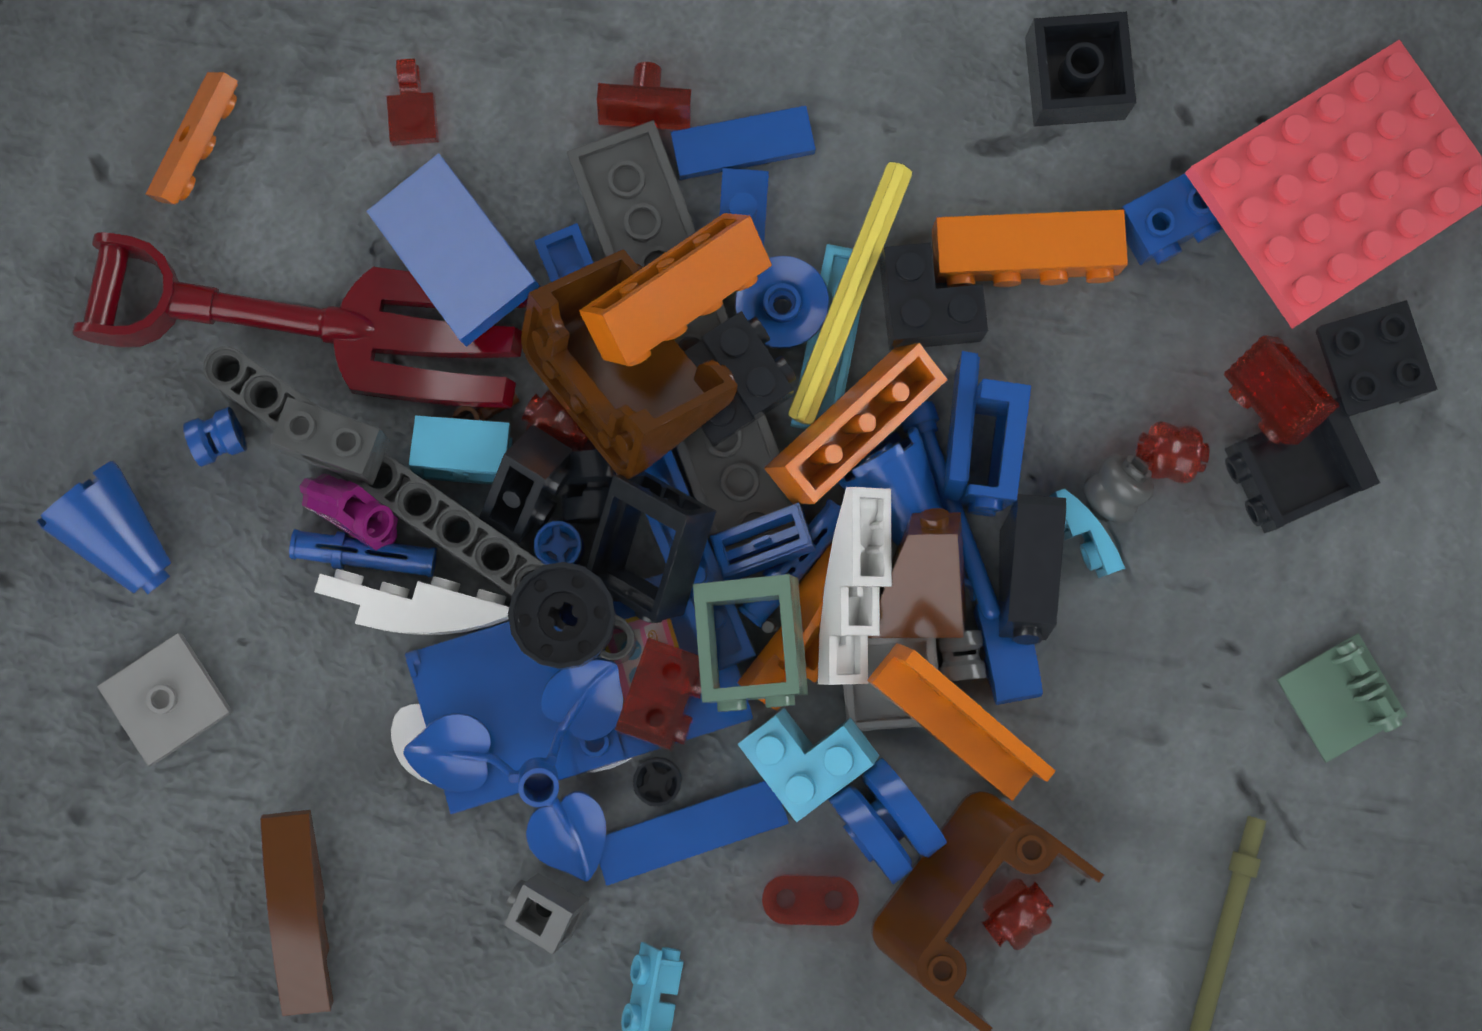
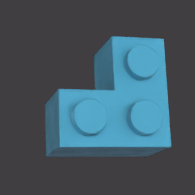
M785 708L738 743V746L796 823L872 767L880 756L851 717L816 744L812 745Z

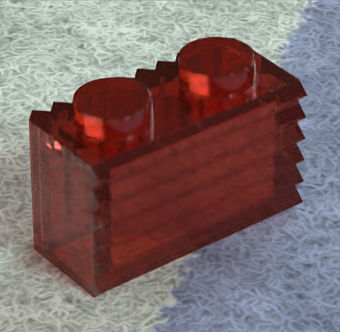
M1263 335L1223 374L1232 384L1228 391L1233 399L1246 409L1250 407L1254 409L1262 419L1258 423L1259 428L1276 444L1282 442L1283 444L1298 445L1339 407V403L1333 399L1326 388L1315 379L1314 375L1308 371V368L1302 364L1279 337Z

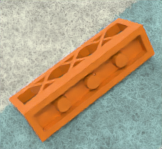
M896 643L867 679L870 684L1005 798L1011 801L1015 799L1033 775L1048 782L1056 771L914 649Z

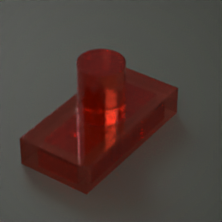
M640 62L634 67L633 85L598 83L599 125L636 127L654 120L656 127L659 129L682 130L690 128L692 89L660 87L661 67L652 62Z

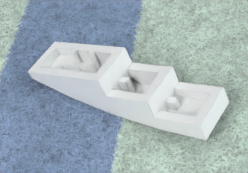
M846 487L833 536L824 586L819 633L818 684H868V636H880V587H892L891 489Z

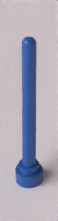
M926 401L911 413L901 425L904 433H908L907 428L911 426L918 429L943 509L948 512H961L964 567L982 615L986 619L994 620L1000 615L1001 608L960 499L959 501L942 499L946 462L935 432L938 431L936 422L940 419L933 401Z

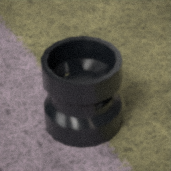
M664 757L647 759L638 766L633 777L635 794L642 802L649 806L660 807L669 804L676 798L682 785L680 769L673 761Z

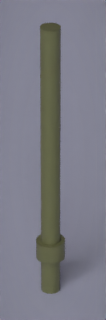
M1247 816L1238 852H1232L1228 870L1232 871L1189 1031H1210L1251 877L1257 878L1261 859H1258L1257 855L1267 822L1265 820Z

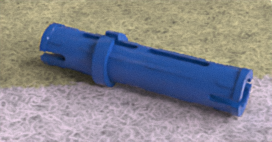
M828 499L826 505L808 525L816 551L778 564L773 568L765 569L762 575L766 577L785 575L787 573L797 577L799 582L832 542L841 507ZM779 600L744 603L737 610L761 629L763 623L780 605Z
M294 529L290 540L289 557L294 560L303 559L331 563L334 569H343L345 565L433 577L437 560V548L393 543L374 550L358 539L349 537V534L346 532L337 531L335 535ZM321 547L332 548V550L321 549ZM344 551H355V552H357V553L344 552ZM370 554H378V555H385V556L401 557V558H407V559L405 560V559H397V558H390V557L374 556V555H370Z

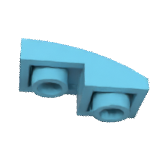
M1066 489L1056 491L1049 496L1066 498L1064 541L1082 534L1085 543L1080 544V550L1083 560L1090 571L1095 569L1098 578L1125 569L1119 552L1098 519L1078 498Z

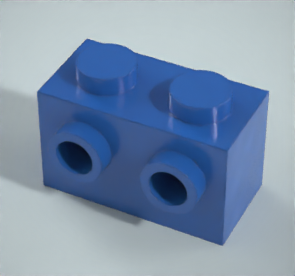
M1185 173L1131 201L1120 209L1124 210L1126 242L1140 266L1152 259L1156 261L1157 265H1160L1182 252L1180 244L1193 237L1197 243H1201L1223 230Z

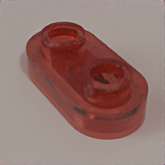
M780 874L770 879L762 892V904L768 917L779 924L843 925L854 917L859 905L858 894L854 886L844 877L837 875ZM784 889L791 890L795 895L793 904L788 907L780 906L776 901L777 894ZM830 891H838L842 894V903L837 908H829L825 905V896Z

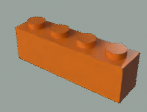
M1124 210L937 217L932 227L935 283H947V288L975 285V281H993V286L1013 287L1020 285L1022 279H1040L1041 285H1060L1067 283L1070 277H1086L1087 283H1106L1115 279L1114 276H1118L1128 265Z
M723 213L589 303L579 312L604 361L634 366L649 358L651 355L650 350L661 342L675 339L685 333L688 328L687 324L699 316L711 314L721 308L723 305L722 300L735 291L745 290L758 281L757 276L771 267L772 264L751 216Z
M920 343L895 347L764 467L765 471L792 504L798 502L800 504H815L943 385L947 378Z

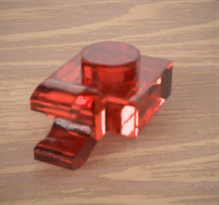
M415 58L396 60L400 95L386 96L391 144L397 146L439 142L435 96L433 92L421 93L419 65H416Z

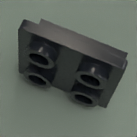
M1407 300L1324 324L1316 329V335L1344 416L1350 417L1396 402L1402 404L1438 390Z

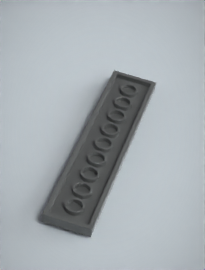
M654 120L566 151L605 257L624 249L635 263L645 267L696 232ZM724 305L715 312L699 316L687 324L686 332L674 339L683 351L702 340L701 336L729 319ZM765 415L713 447L701 427L676 446L695 499L716 510L709 537L793 505L764 469L779 454ZM795 521L724 547L725 551L727 552L751 543L752 540L762 536L772 535L796 526ZM796 539L778 545L776 547L770 548L768 550L762 551L760 553L754 554L752 556L746 557L744 559L738 560L736 562L730 563V565L751 558L753 556L759 555L761 553L767 552L769 550L775 549L777 547L783 546L785 544L791 543L793 541H796ZM762 570L760 572L754 573L741 579L756 578L763 576L762 573L765 570Z

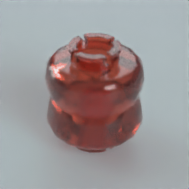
M548 389L542 398L538 394L531 398L522 416V421L528 422L526 431L533 424L571 449L575 447L581 451L586 445L588 437L553 393Z
M1159 421L1151 426L1148 434L1142 432L1139 436V441L1143 442V444L1137 443L1136 456L1148 465V470L1152 472L1151 479L1168 478L1176 483L1187 484L1194 480L1198 471L1203 473L1207 467L1206 464L1201 462L1208 463L1210 448L1208 443H1203L1202 433L1194 426L1176 427L1171 423Z
M1016 878L1011 880L1001 893L985 900L983 909L989 918L981 923L999 947L1008 941L1014 950H1021L1032 940L1033 936L1041 934L1051 927L1052 919L1046 911L1051 907L1053 908L1054 905L1035 881L1030 887H1027L1021 879Z

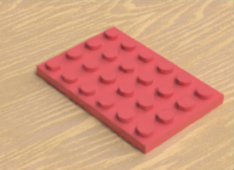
M1400 40L1192 165L1185 172L1292 329L1482 206V156Z

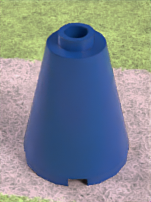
M914 426L907 428L909 437L901 439L897 432L888 435L838 482L844 490H846V487L891 489V540L897 546L912 513H921L931 508L943 509L922 437Z
M113 460L93 472V475L96 477L93 481L88 479L82 484L79 482L44 511L41 515L42 518L36 522L44 531L133 594L142 588L148 595L170 577L164 569L171 564V561L122 470Z

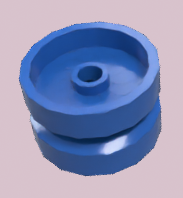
M879 758L872 767L862 773V781L875 798L874 802L869 804L860 791L851 785H846L828 800L845 822V825L842 827L869 862L874 860L894 885L913 870L911 858L899 843L903 837L918 854L925 857L931 856L944 846L947 841L902 779L883 758Z

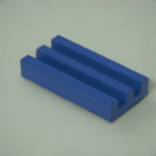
M799 502L710 536L724 581L741 579L816 551L814 541L810 536L809 526L805 520L804 510ZM795 521L796 526L772 535L762 536L752 540L751 543L727 552L725 551L724 547ZM800 537L799 540L793 541L791 543L785 544L783 546L777 547L775 549L769 550L767 552L761 553L759 555L753 556L751 558L730 565V563L736 562L738 560L744 559L746 557L752 556L754 554L760 553L762 551L768 550L770 548L776 547L778 545L784 544L786 542L792 541Z

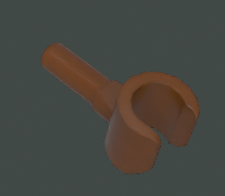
M514 393L512 406L520 403L516 393ZM462 406L454 412L453 418L460 419L472 413L475 420L486 421L508 408L481 407L477 409L471 406Z

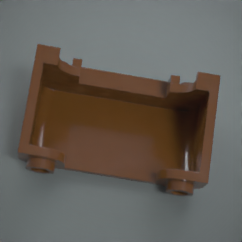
M622 249L529 292L521 334V344L524 355L533 370L617 474L631 479L651 467L728 406L734 399L738 384L735 382L731 371L725 365H720L714 360H707L696 367L674 339L663 341L650 350L651 355L649 358L634 366H626L603 360L579 310L643 268L640 264L635 263L627 252Z

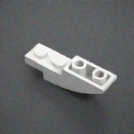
M336 569L334 577L319 574L314 591L360 605L355 624L389 632L414 635H443L487 628L509 620V607L504 606L506 596L478 589L477 596L472 597L458 593L460 583L435 576L432 578L431 585L417 581L412 599L407 598L410 589L382 582L380 589L376 590L362 586L364 576Z

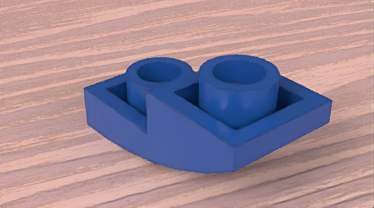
M976 604L973 613L978 630H982L983 647L986 654L984 662L986 663L987 678L995 704L1000 705L1042 697L1043 689L1035 645L1018 644L1013 641V638L999 637V616L994 620L986 619L982 615L979 604Z

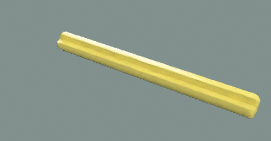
M889 162L884 169L789 408V417L802 424L811 425L816 420L911 180L912 171L903 164Z

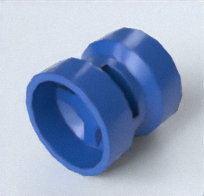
M231 407L216 411L213 418L207 420L196 418L183 424L187 445L196 463L201 467L214 463L219 455L225 453L236 455L247 450L243 429Z
M552 521L538 530L534 539V550L537 558L545 565L559 562L578 565L584 556L585 544L582 536L572 525L564 521Z

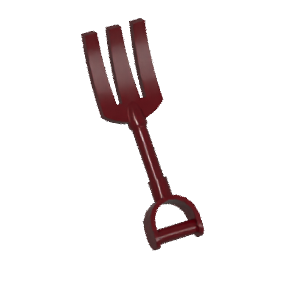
M98 232L94 234L92 245L99 252L83 322L74 323L72 333L77 338L114 347H141L160 339L175 324L176 319L211 325L218 321L318 337L325 343L334 344L339 370L352 394L431 404L512 408L516 382L507 377L451 373L374 361L375 353L441 358L521 357L522 331L516 327L492 326L466 347L457 338L446 321L383 312L384 305L436 308L410 271L373 266L353 284L340 307L328 306L321 309L221 293L215 287L179 282L174 269L165 256L151 243L132 236ZM128 259H140L154 264L161 270L163 275V293L157 307L143 320L131 325L114 326ZM528 298L516 308H526Z

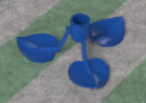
M594 659L582 667L561 669L549 679L542 693L541 710L548 719L560 723L555 732L547 757L531 758L521 766L519 771H515L497 755L487 753L491 744L490 733L481 721L469 714L451 713L444 715L430 723L405 746L403 754L410 766L428 782L451 792L464 793L482 787L488 776L486 762L495 765L509 777L511 783H518L520 797L526 804L539 807L531 814L526 829V839L532 853L550 867L567 872L585 882L591 879L599 865L605 847V816L600 804L585 792L575 791L569 793L559 801L557 797L559 780L555 764L567 729L576 738L590 741L605 737L617 726L623 711V694L619 679V669L615 662L605 659Z

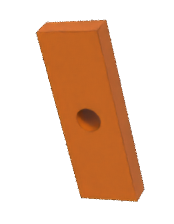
M207 72L145 195L158 202L173 205L178 204L179 200H185L190 195L196 181L192 174L199 160H204L210 155L216 143V136L213 133L220 119L227 118L235 107L237 96L233 93L238 85L236 79L224 72Z

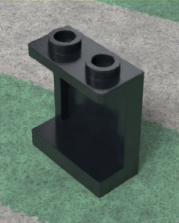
M1338 397L1225 448L1228 456L1225 458L1227 471L1236 484L1241 483L1248 498L1245 501L1247 513L1254 525L1257 527L1261 526L1264 533L1279 529L1292 521L1380 483L1350 418L1343 415Z

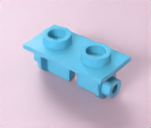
M641 942L639 955L634 957L631 964L630 977L633 988L630 1003L626 1004L622 1013L621 1025L623 1031H671L676 1005L660 1001L661 993L678 995L684 961L680 959L681 950L662 947L661 951L645 942Z

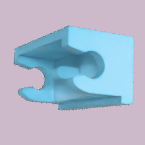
M415 415L409 467L413 473L422 479L492 485L503 455L513 443V438H510L511 425L506 422Z

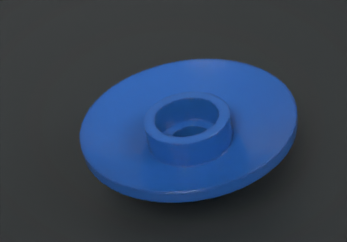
M791 256L770 257L772 266L757 276L758 281L745 290L736 291V312L742 311L747 320L754 316L758 318L770 337V341L765 343V346L782 349L796 347L810 340L821 329L829 308L828 290L822 276L807 262ZM780 299H786L792 306L788 312L778 313L774 309V304Z

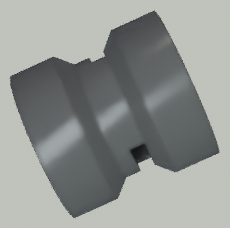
M982 630L965 631L964 638H936V649L942 655V664L938 670L950 681L987 678L986 663L980 659L979 652L983 645ZM967 651L968 655L954 657L953 652Z

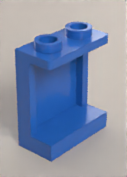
M982 379L977 386L975 414L995 416L996 419L987 486L969 484L965 488L962 498H960L961 504L968 506L967 513L994 517L996 512L1003 511L1017 501L1031 385Z

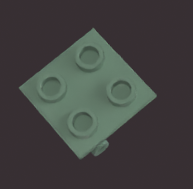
M1359 633L1276 679L1325 763L1382 730L1390 732L1403 724L1401 719L1407 717Z

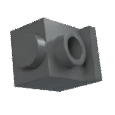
M537 873L526 882L520 880L512 890L507 900V906L511 907V910L504 925L549 953L554 954L571 939L590 899L584 895L577 897Z

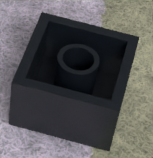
M1127 11L1033 19L1025 37L1033 126L1125 120L1137 103Z

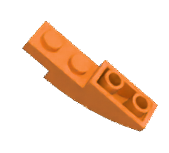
M832 543L799 584L807 678L814 683L818 679L820 623L825 579ZM782 626L737 683L740 686L786 682ZM758 699L764 704H766L765 699ZM771 707V708L774 709V710H776V711H778L780 707Z

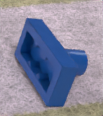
M723 168L719 216L723 213L750 215L764 246L769 171Z

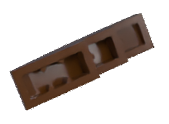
M311 810L263 814L260 820L265 889L274 968L282 1016L331 1011L334 1000L326 959L329 952V943L322 908L325 892Z

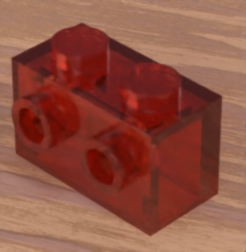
M648 638L615 731L670 752L673 751L676 742L684 745L693 721V717L686 715L692 696L698 699L702 696L699 655Z

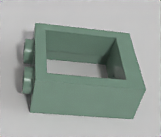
M785 574L693 584L702 702L717 703L718 712L747 710L746 700L765 699L766 708L795 705V696L808 695L799 582L797 577ZM779 600L786 682L720 688L713 606Z

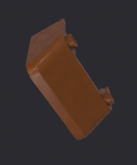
M976 791L968 794L961 800L941 827L940 831L947 843L929 857L921 855L912 866L913 870L906 874L877 913L872 922L871 934L877 947L926 990L978 1030L991 1031L992 1026L986 1019L955 995L965 980L967 973L966 962L961 953L945 941V939L1003 861L1021 873L1032 875L1047 869L1055 857L1058 856L1081 875L1097 883L1101 881L1104 874L1045 829L995 795Z

